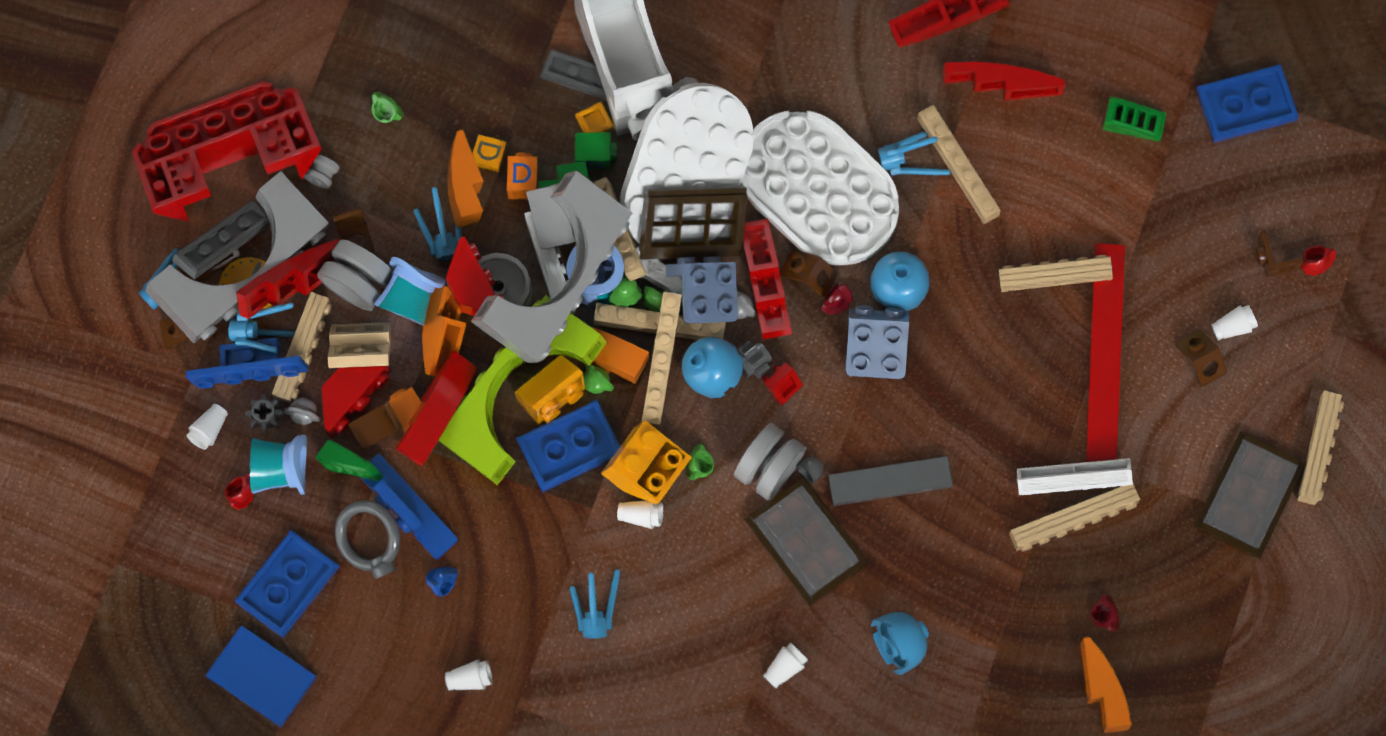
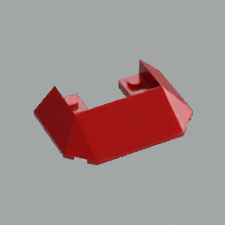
M262 81L153 122L147 130L148 136L142 144L137 143L132 150V155L153 213L190 222L184 206L211 196L203 174L259 153L267 175L295 164L302 180L322 149L298 90L289 87L281 90L274 88L271 83Z

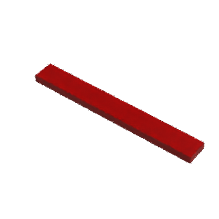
M1095 243L1094 258L1098 255L1111 257L1113 280L1093 282L1085 462L1117 459L1125 245Z

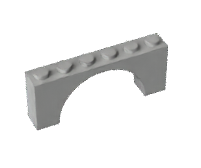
M281 171L263 185L255 197L265 210L272 232L270 256L258 272L244 281L231 285L217 286L189 279L170 264L147 284L145 290L147 294L193 343L197 342L200 338L204 341L216 332L217 328L215 325L222 319L227 322L239 312L236 296L238 290L281 262L304 252L303 250L308 245L312 244L315 247L327 236L325 230L329 222Z
M578 171L565 173L550 197L562 208L568 217L576 240L575 266L565 287L551 300L534 307L519 306L502 299L498 295L488 296L471 321L527 363L539 362L548 356L552 348L550 343L555 335H560L565 329L567 316L580 305L583 300L581 294L584 289L596 280L599 274L597 271L602 261H606L614 251L613 243L617 237L622 236L630 225L628 220L632 212Z

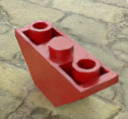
M464 236L458 241L446 275V281L461 312L475 316L486 297L496 296L491 287L495 285V282L488 268L482 270L478 262L482 258L474 243L469 245Z
M389 366L338 368L322 386L324 428L331 439L337 433L339 435L343 434L347 430L348 424L351 423L350 418L356 411L360 413L367 407L371 400L369 398L376 389L381 390L390 379L389 374L391 373Z

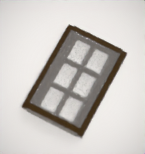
M745 186L646 189L643 202L639 258L647 260L740 256L747 205V188Z
M1240 432L1194 528L1243 553L1260 559L1303 471L1305 463L1248 434Z
M804 478L792 484L744 520L809 607L868 565Z

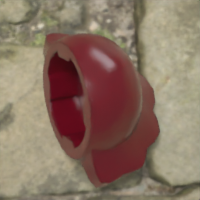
M837 283L825 297L821 310L829 315L840 314L842 311L847 310L853 300L852 290L845 283Z
M1104 594L1100 601L1093 606L1091 618L1096 626L1115 632L1120 626L1118 609L1113 602V598L1108 594Z

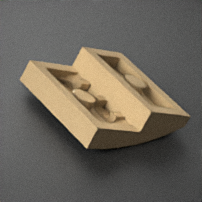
M391 322L331 324L328 368L389 366Z

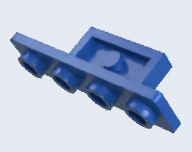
M277 338L255 340V342L276 347L278 349L277 353L248 346H236L235 343L220 345L219 367L186 371V378L194 386L206 389L219 383L236 385L242 383V380L249 379L266 381L271 376L278 375L295 377L301 372H307L308 364L300 356L280 358V341Z
M377 454L369 461L383 474L382 480L379 482L359 478L377 496L374 498L375 502L390 510L397 517L395 520L398 527L405 534L410 532L434 559H439L458 542L457 537L380 454Z

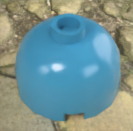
M894 251L884 255L876 263L870 278L871 292L879 304L881 303L887 308H901L903 312H907L917 308L926 297L929 290L928 270L924 262L916 255L906 251Z
M705 337L692 343L686 350L682 359L681 369L685 382L696 393L708 398H721L726 395L724 392L730 387L734 389L742 375L743 360L734 344L717 337Z
M890 612L873 620L871 627L877 625L878 631L873 634L874 641L886 664L894 663L898 668L893 672L902 675L920 664L926 655V638L929 637L928 630L922 621L917 622L913 616L905 612Z

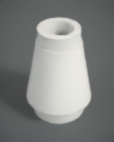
M1239 305L1211 324L1216 339L1219 341L1251 333L1253 328L1258 327V324L1250 306L1241 307Z
M213 404L211 408L188 428L187 438L194 445L204 450L209 445L212 446L228 415L227 411L221 406Z
M646 500L620 502L617 518L619 521L653 529L654 526L660 527L663 520V504L660 502L656 505Z
M790 643L786 648L782 647L763 676L777 688L780 684H783L804 669L803 665L808 659Z
M478 659L445 673L448 690L485 689L486 686L492 685V673L488 661L481 662Z

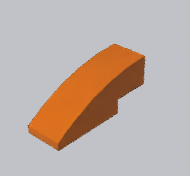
M463 130L457 131L454 138L447 173L448 196L456 228L479 222L483 213L477 193L480 192L484 181Z
M446 286L435 288L434 292L431 293L425 326H423L425 373L431 376L437 375L453 350L459 353L467 324L459 321L461 310Z
M591 327L600 333L607 342L591 364L603 368L607 373L611 371L636 384L649 360V352L612 334Z
M1085 637L1082 639L1080 646L1088 704L1100 703L1104 733L1128 731L1132 725L1128 705L1120 682L1102 651L1090 637Z

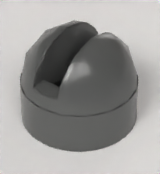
M808 457L797 465V470L806 481L815 483L822 475L823 464L816 457Z

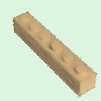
M607 177L593 182L618 201ZM627 229L622 236L617 237L613 245L622 256L625 275L629 281H633L647 275L642 260L639 258L640 255L634 240Z
M1098 255L1093 259L1080 257L1076 261L1062 259L1058 263L1044 261L1040 262V265L1026 263L1022 264L1021 267L1008 265L1004 266L1003 269H999L1001 292L1113 280L1111 257H1106V255Z
M313 292L310 293L286 357L300 356L308 366L310 365L312 360L311 352L313 348L316 349L319 341L317 336L319 331H323L325 326L324 318L331 311L332 304H330L328 297ZM301 372L295 377L279 375L272 392L273 398L292 404L293 399L296 400L298 397V386L300 383H303L306 372Z
M1324 390L1320 396L1297 501L1316 505L1318 500H1322L1324 490L1321 489L1322 482L1325 483L1328 472L1325 469L1326 465H1330L1332 454H1329L1330 447H1334L1336 437L1333 436L1334 429L1337 430L1340 419H1337L1338 412H1342L1344 402L1341 401V394Z

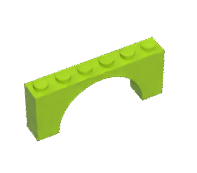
M545 295L542 300L535 302L532 307L546 303L551 298ZM569 313L566 318L567 325L560 335H555L550 343L552 348L548 356H567L590 366L607 342L600 333L572 313ZM507 347L499 349L493 358V364L487 371H483L477 377L475 387L469 395L463 396L457 410L438 440L497 486L516 461L505 452L497 439L493 425L494 401L500 386L508 375L526 362Z

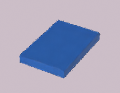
M1281 64L1200 85L1196 88L1213 143L1294 122L1299 118Z
M597 399L516 438L542 493L610 461L620 447Z
M290 530L235 599V603L281 638H284L336 573L339 565L297 533Z
M240 626L205 675L208 679L281 728L317 678L310 671L243 626Z

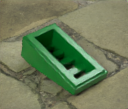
M1110 97L1103 130L1160 142L1166 113L1127 100ZM1116 111L1122 112L1120 121L1115 120ZM1128 113L1133 114L1131 124L1126 123ZM1139 116L1145 117L1143 128L1137 127ZM1150 118L1156 119L1154 132L1148 130Z
M331 439L326 441L316 456V460L329 471L379 482L383 478V474L371 462Z

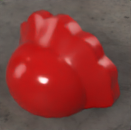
M1321 245L1308 248L1303 253L1304 263L1301 269L1306 275L1311 276L1324 273L1327 268L1332 266L1333 261L1336 259V251L1334 248H1326Z
M247 473L242 477H237L227 485L225 497L231 507L240 510L246 508L253 501L254 494L250 487V474Z

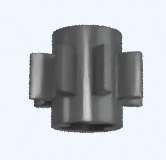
M747 341L738 348L737 352L743 360L742 374L745 377L749 378L754 374L759 379L769 371L770 366L767 363L772 360V357L760 342L753 346L750 341Z
M262 395V400L257 402L251 399L252 409L245 412L247 418L254 419L250 423L251 429L254 430L259 426L264 434H267V429L272 427L279 429L277 419L284 417V414L280 410H275L279 406L278 400L275 399L269 402L265 395ZM263 410L269 411L266 414V419H261L259 416L263 415Z

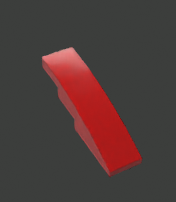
M931 0L888 21V24L898 47L902 48L955 30L1006 8L1011 4L1009 0Z
M944 62L942 72L944 84L973 81L974 92L1003 90L1004 100L1060 96L1065 88L1064 79L1040 71L1007 64Z
M768 219L746 222L744 224L742 245L762 340L792 335L785 294L779 273V264Z
M339 239L311 248L281 262L238 290L236 296L240 316L250 319L268 303L273 306L281 305L297 291L307 296L322 283L317 274L323 264L328 261L336 262L333 259L332 251L339 242Z
M453 350L420 399L422 403L408 423L410 426L395 449L418 466H423L453 417L478 367Z

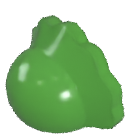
M380 92L372 94L373 104L371 110L376 120L382 123H389L393 120L402 119L404 113L394 99Z
M625 277L612 291L609 301L616 306L628 307L629 305H635L642 297V289L635 280L629 281Z
M645 286L642 295L644 305L650 311L660 312L663 291Z
M585 364L586 371L583 374L585 389L593 394H600L604 391L612 392L614 387L610 383V377L606 370L599 366H593L592 364L588 366Z
M698 444L690 453L692 458L685 466V475L690 480L707 477L714 469L712 456L706 451L704 445Z

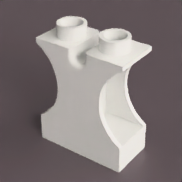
M574 0L575 12L585 42L597 67L616 134L620 136L631 132L633 139L638 140L649 112L663 97L667 98L672 94V78L659 52L644 1Z

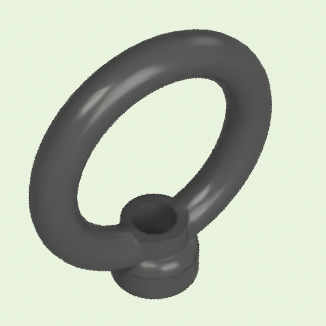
M369 500L355 501L347 505L339 514L334 531L337 547L344 559L357 569L371 571L374 579L396 570L393 560L400 548V531L392 514L382 505ZM361 512L371 513L378 517L385 525L388 533L386 551L383 555L374 559H365L356 554L347 539V526L350 519Z

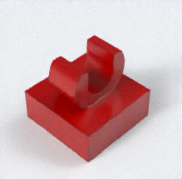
M784 363L782 366L775 365L773 367L775 373L770 378L766 376L762 378L774 400L782 406L803 386L794 369L787 363Z

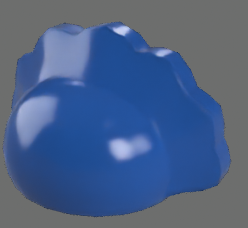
M451 567L431 569L425 576L426 584L431 587L435 595L443 597L452 590L458 576V570Z

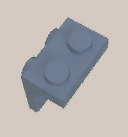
M695 257L677 258V264L666 265V277L682 276L683 319L686 323L734 322L737 320L736 262H721V257H703V263H695Z
M859 305L855 309H849L846 373L849 376L902 379L906 372L909 313L903 312V309L897 307H888L885 311L873 310L871 306Z

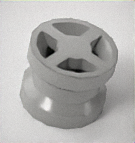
M318 154L304 178L318 187L329 189L332 184L331 178L333 174L338 172L340 167L333 160Z

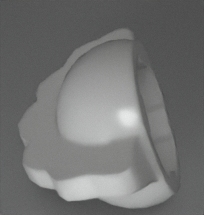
M737 291V319L755 317L757 313L753 309L750 297L743 292Z
M297 398L292 402L291 406L283 410V414L289 415L295 423L300 425H307L313 421L320 422L321 420L317 415L316 404L308 398Z

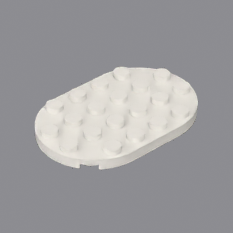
M709 83L684 85L679 87L680 90L667 98L663 97L649 112L634 150L620 197V204L632 212L628 220L630 223L628 227L629 234L639 244L646 189L737 187L741 185L753 148V125L746 107L726 89ZM734 203L712 204L711 219H729ZM706 204L684 205L682 220H705ZM678 205L655 206L654 221H676ZM704 225L682 226L680 242L703 241ZM710 225L709 241H712L725 225ZM676 226L653 227L652 243L674 242Z
M784 111L768 117L753 129V148L741 185L747 188L746 194L751 204L801 252L820 256L830 265H851L869 259L888 243L895 231L899 215L898 193L895 184L887 171L839 125L815 112L789 113V111Z

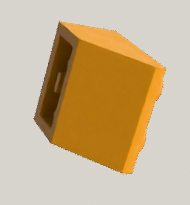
M560 355L515 391L516 400L538 426L543 422L549 423L560 414L559 409L567 403L572 405L583 396L584 393L582 391L585 389L583 372L564 356Z
M644 420L633 428L601 474L623 492L657 505L692 457Z

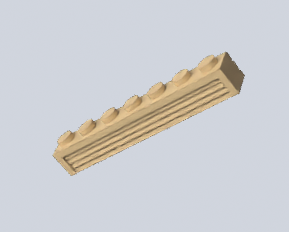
M932 105L919 112L917 116L918 122L929 138L933 136L938 137V141L934 142L933 145L975 209L982 223L986 224L998 217L1001 211L935 106Z
M663 292L642 422L646 420L648 423L661 425L682 301V295Z
M596 303L594 325L656 334L660 312ZM679 315L675 337L694 340L705 337H717L724 340L726 322L686 323L683 315Z
M1134 484L1121 486L1012 529L1009 535L1016 551L1022 550V552L1033 548L1032 545L1039 543L1042 545L1049 542V538L1057 536V538L1063 537L1068 534L1067 531L1072 529L1074 531L1081 530L1085 527V524L1090 522L1096 524L1108 515L1109 517H1114L1120 513V510L1125 508L1127 511L1137 507L1136 504H1138L1140 498Z

